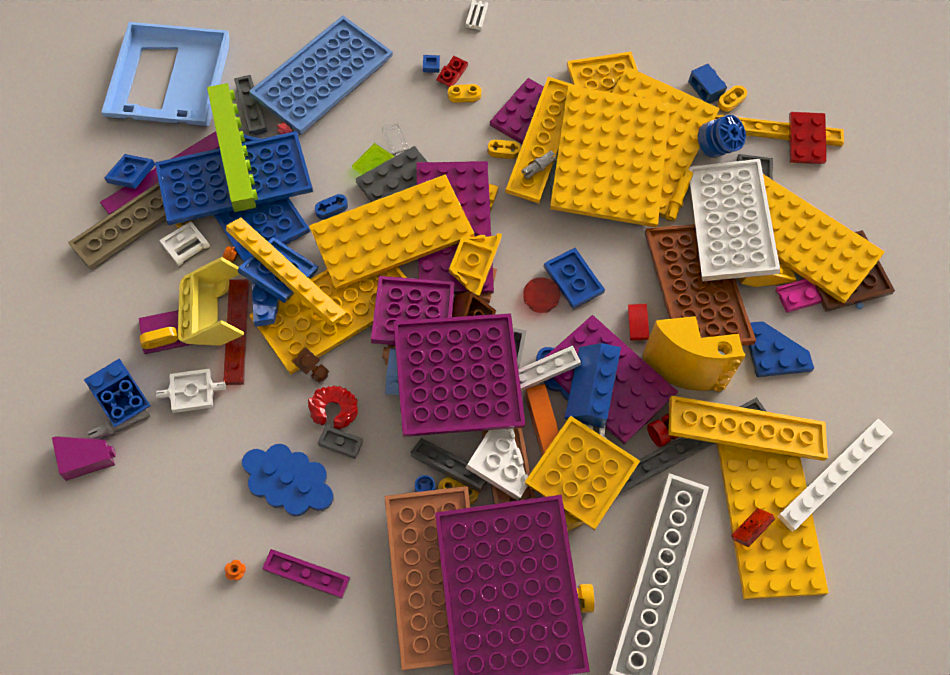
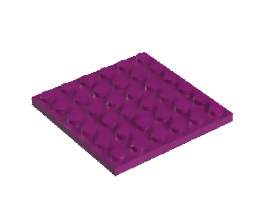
M511 313L394 321L403 437L525 427Z

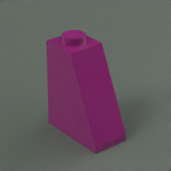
M52 437L59 474L65 481L115 465L113 459L116 457L115 449L113 446H109L105 440Z

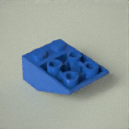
M120 358L84 379L115 428L151 406Z

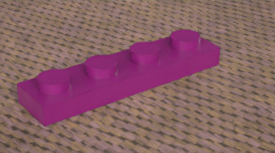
M270 549L262 568L263 571L343 599L350 581V577L273 549Z

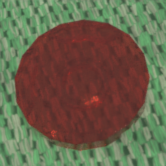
M544 277L535 278L525 285L523 301L532 311L547 313L558 305L560 289L551 279Z

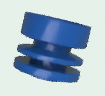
M726 115L706 122L700 127L698 132L699 146L704 154L710 158L738 151L745 144V128L739 118L734 115Z

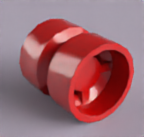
M669 413L664 415L661 420L657 419L647 425L648 434L653 443L658 447L670 443L671 439L679 438L678 436L669 435Z

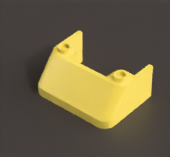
M220 257L185 275L181 279L179 284L178 339L186 344L221 346L244 335V332L222 320L218 321V298L228 292L229 279L240 275L238 273V266Z

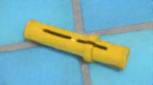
M690 170L682 171L675 193L669 201L670 205L665 215V219L668 221H676L677 214L684 204L682 202L693 177V172Z

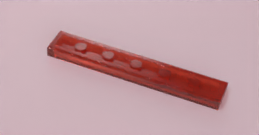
M248 279L229 280L227 323L243 331L244 335L225 344L223 382L225 381L226 385H244L249 297Z

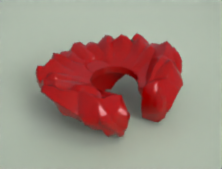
M334 385L332 387L318 388L312 398L308 399V408L311 412L310 417L316 424L324 425L327 422L325 408L329 403L339 404L341 407L340 413L333 420V427L339 430L349 426L357 417V398L341 386L337 387Z

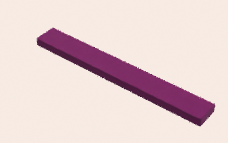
M216 131L171 159L220 148ZM156 168L147 174L136 189L123 187L100 202L101 206L110 215L157 184L159 181Z

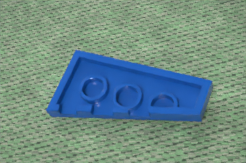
M251 282L253 322L255 327L275 324L279 299Z

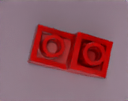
M453 55L447 67L444 66L436 81L448 87L453 86L468 67V62Z
M629 304L630 341L648 340L647 304Z

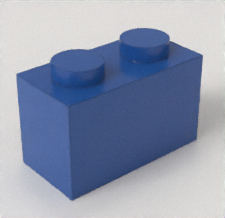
M709 64L691 71L688 82L704 102L713 103L719 100L720 96L726 92L727 86L725 82L721 80Z

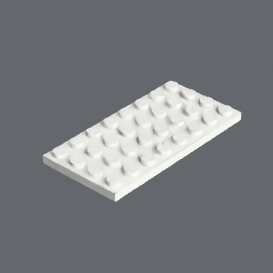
M760 159L689 167L688 170L693 172L690 189L702 281L780 274Z

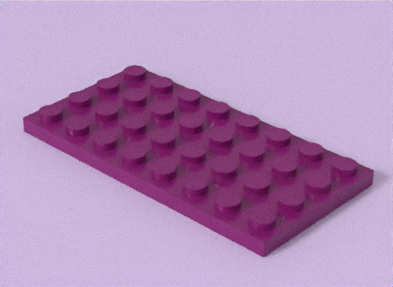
M488 161L416 162L417 185L446 174L474 231V237L478 235L491 236ZM459 243L419 258V279L455 282L454 295L469 292L449 273V268ZM493 263L481 294H494Z

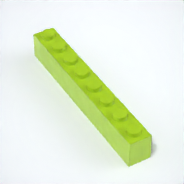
M228 83L209 86L207 90L234 212L256 208L255 200H258L256 189H252V185H255L253 174L249 175L248 172L252 170L250 161L245 159V156H248L246 145L242 146L245 138L243 131H239L242 125L240 117H236V114H239L237 104H233V101L236 100L234 90L229 89Z

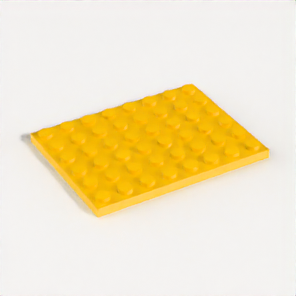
M627 66L612 93L671 103L659 216L664 218L670 205L669 201L673 197L681 178L682 171L689 169L700 149L698 143L700 127L706 122L715 120L720 108Z
M568 85L550 209L657 227L671 103Z

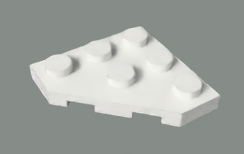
M512 428L488 430L467 464L466 469L519 501L527 488L525 481L528 475L525 474L523 468L524 462L520 450L516 446L514 431Z

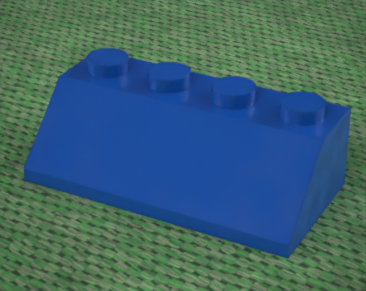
M604 343L579 347L578 357L581 365L574 370L564 417L565 420L572 416L583 424L604 428L608 418L621 347Z

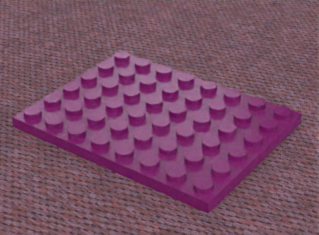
M562 495L435 512L454 675H573L590 672Z

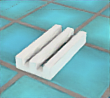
M472 0L465 28L482 30L488 9L487 2L482 4V1L476 3V0ZM474 8H477L473 19V23L471 25L470 22L472 19ZM480 9H483L479 25L476 26Z

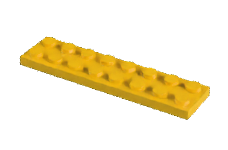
M547 77L505 193L539 204L554 161L546 166L545 170L537 172L528 180L523 176L524 174H522L521 170L532 164L534 159L542 157L550 150L555 154L552 157L557 155L568 85L580 86Z
M671 396L669 399V435L825 461L828 458L826 423L823 421L678 396Z

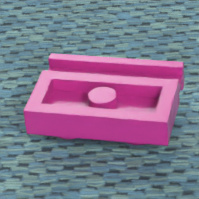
M806 279L779 286L775 290L779 294V299L786 313L820 304L822 301L815 285Z

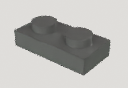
M326 425L318 441V446L356 459L362 446L363 438Z

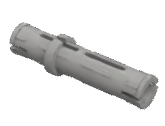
M145 409L116 428L111 421L107 420L104 422L105 424L87 432L90 439L100 440L109 435L113 436L115 432L150 417L148 409Z

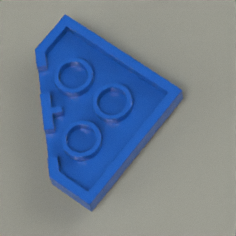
M763 321L750 323L756 342L754 345H748L756 377L812 372L814 370L810 351Z

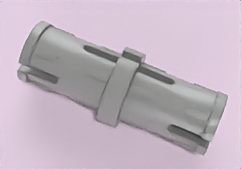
M550 150L542 157L534 159L532 164L521 170L522 174H524L523 176L528 180L537 172L545 170L546 166L557 160L556 156L552 157L555 154Z

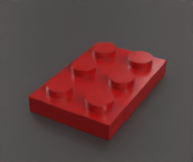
M790 112V163L825 164L827 162L825 113Z

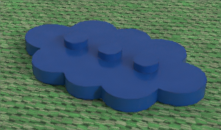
M275 444L266 452L260 449H252L243 456L242 466L245 472L250 475L248 487L251 493L257 497H265L271 507H284L289 515L301 516L309 508L322 511L332 505L334 500L333 492L325 484L327 472L324 466L317 462H309L306 454L302 452L291 453L286 445Z

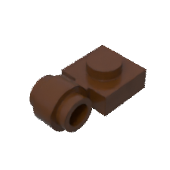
M303 347L291 360L306 375L311 371V377L318 383L324 382L328 377L327 374L330 372L322 364L319 367L316 366L320 360L306 347Z

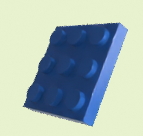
M272 237L268 241L307 278L310 279L317 272L319 266L279 240ZM253 255L238 267L239 274L283 303L294 294L291 289Z

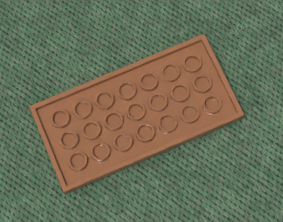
M468 486L385 496L402 671L453 664L435 512L470 508Z

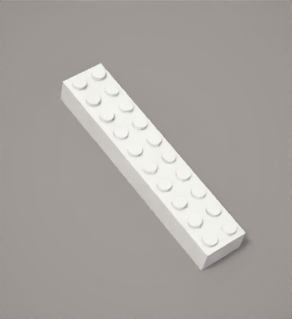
M670 473L665 479L607 675H657L709 487Z

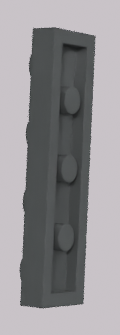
M251 75L234 78L250 136L267 132L259 102L249 95V91L254 87Z
M423 438L418 441L410 452L412 458L479 493L487 484L486 480L466 469L469 462Z

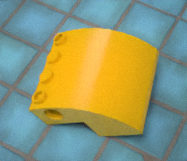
M696 316L656 320L642 354L643 360L668 383L687 390H715L716 392L726 389L746 356L743 352L739 334L701 338Z

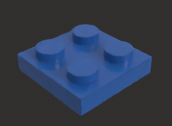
M124 154L104 179L109 184L136 189L155 166L153 159Z

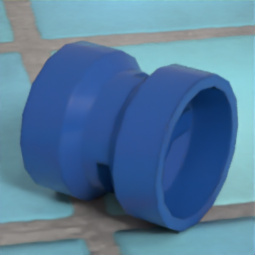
M422 475L416 479L415 492L435 490V482L432 477Z

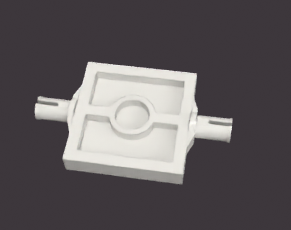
M210 369L170 374L168 390L156 391L157 399L169 397L173 413L213 408L214 391L226 390L225 381L213 383Z

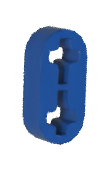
M337 194L318 202L315 205L316 216L324 220L344 212L348 208L347 198L342 194Z

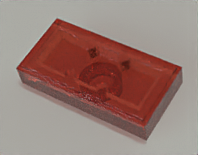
M757 508L731 535L733 541L749 547L775 520V517L772 513Z

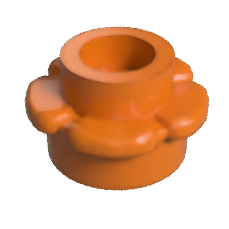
M227 246L223 258L229 262H235L237 251H235L234 246Z
M232 560L231 563L225 566V576L229 580H240L246 572V567L240 560Z

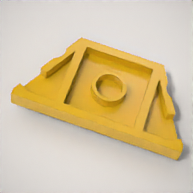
M501 233L485 237V235L461 237L450 265L449 273L469 292L472 291L478 297H480L501 242Z

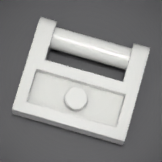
M191 221L159 240L178 267L184 264L183 262L188 258L210 247L208 241ZM197 240L200 242L178 256L177 253Z

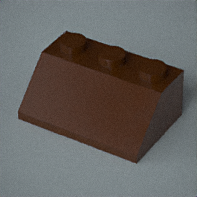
M472 291L455 295L452 317L494 315L496 313L493 307Z

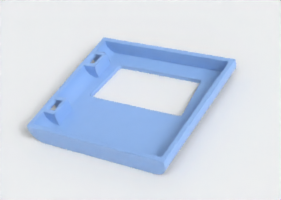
M129 22L101 111L103 117L121 119L130 117L134 120L176 124L185 122L188 125L209 126L212 118V109L207 87L220 85L229 49V32L226 30ZM178 49L162 109H153L127 103L142 50Z

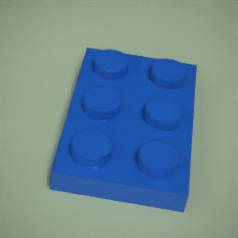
M576 248L544 263L543 267L572 309L605 292L604 287Z

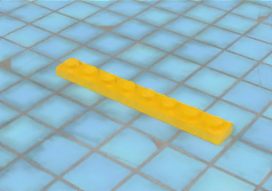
M242 218L226 225V231L330 326H333L345 317L346 312Z

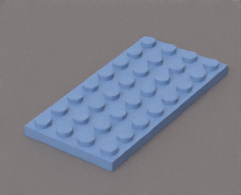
M341 16L249 91V95L301 135L393 56V52L345 16Z

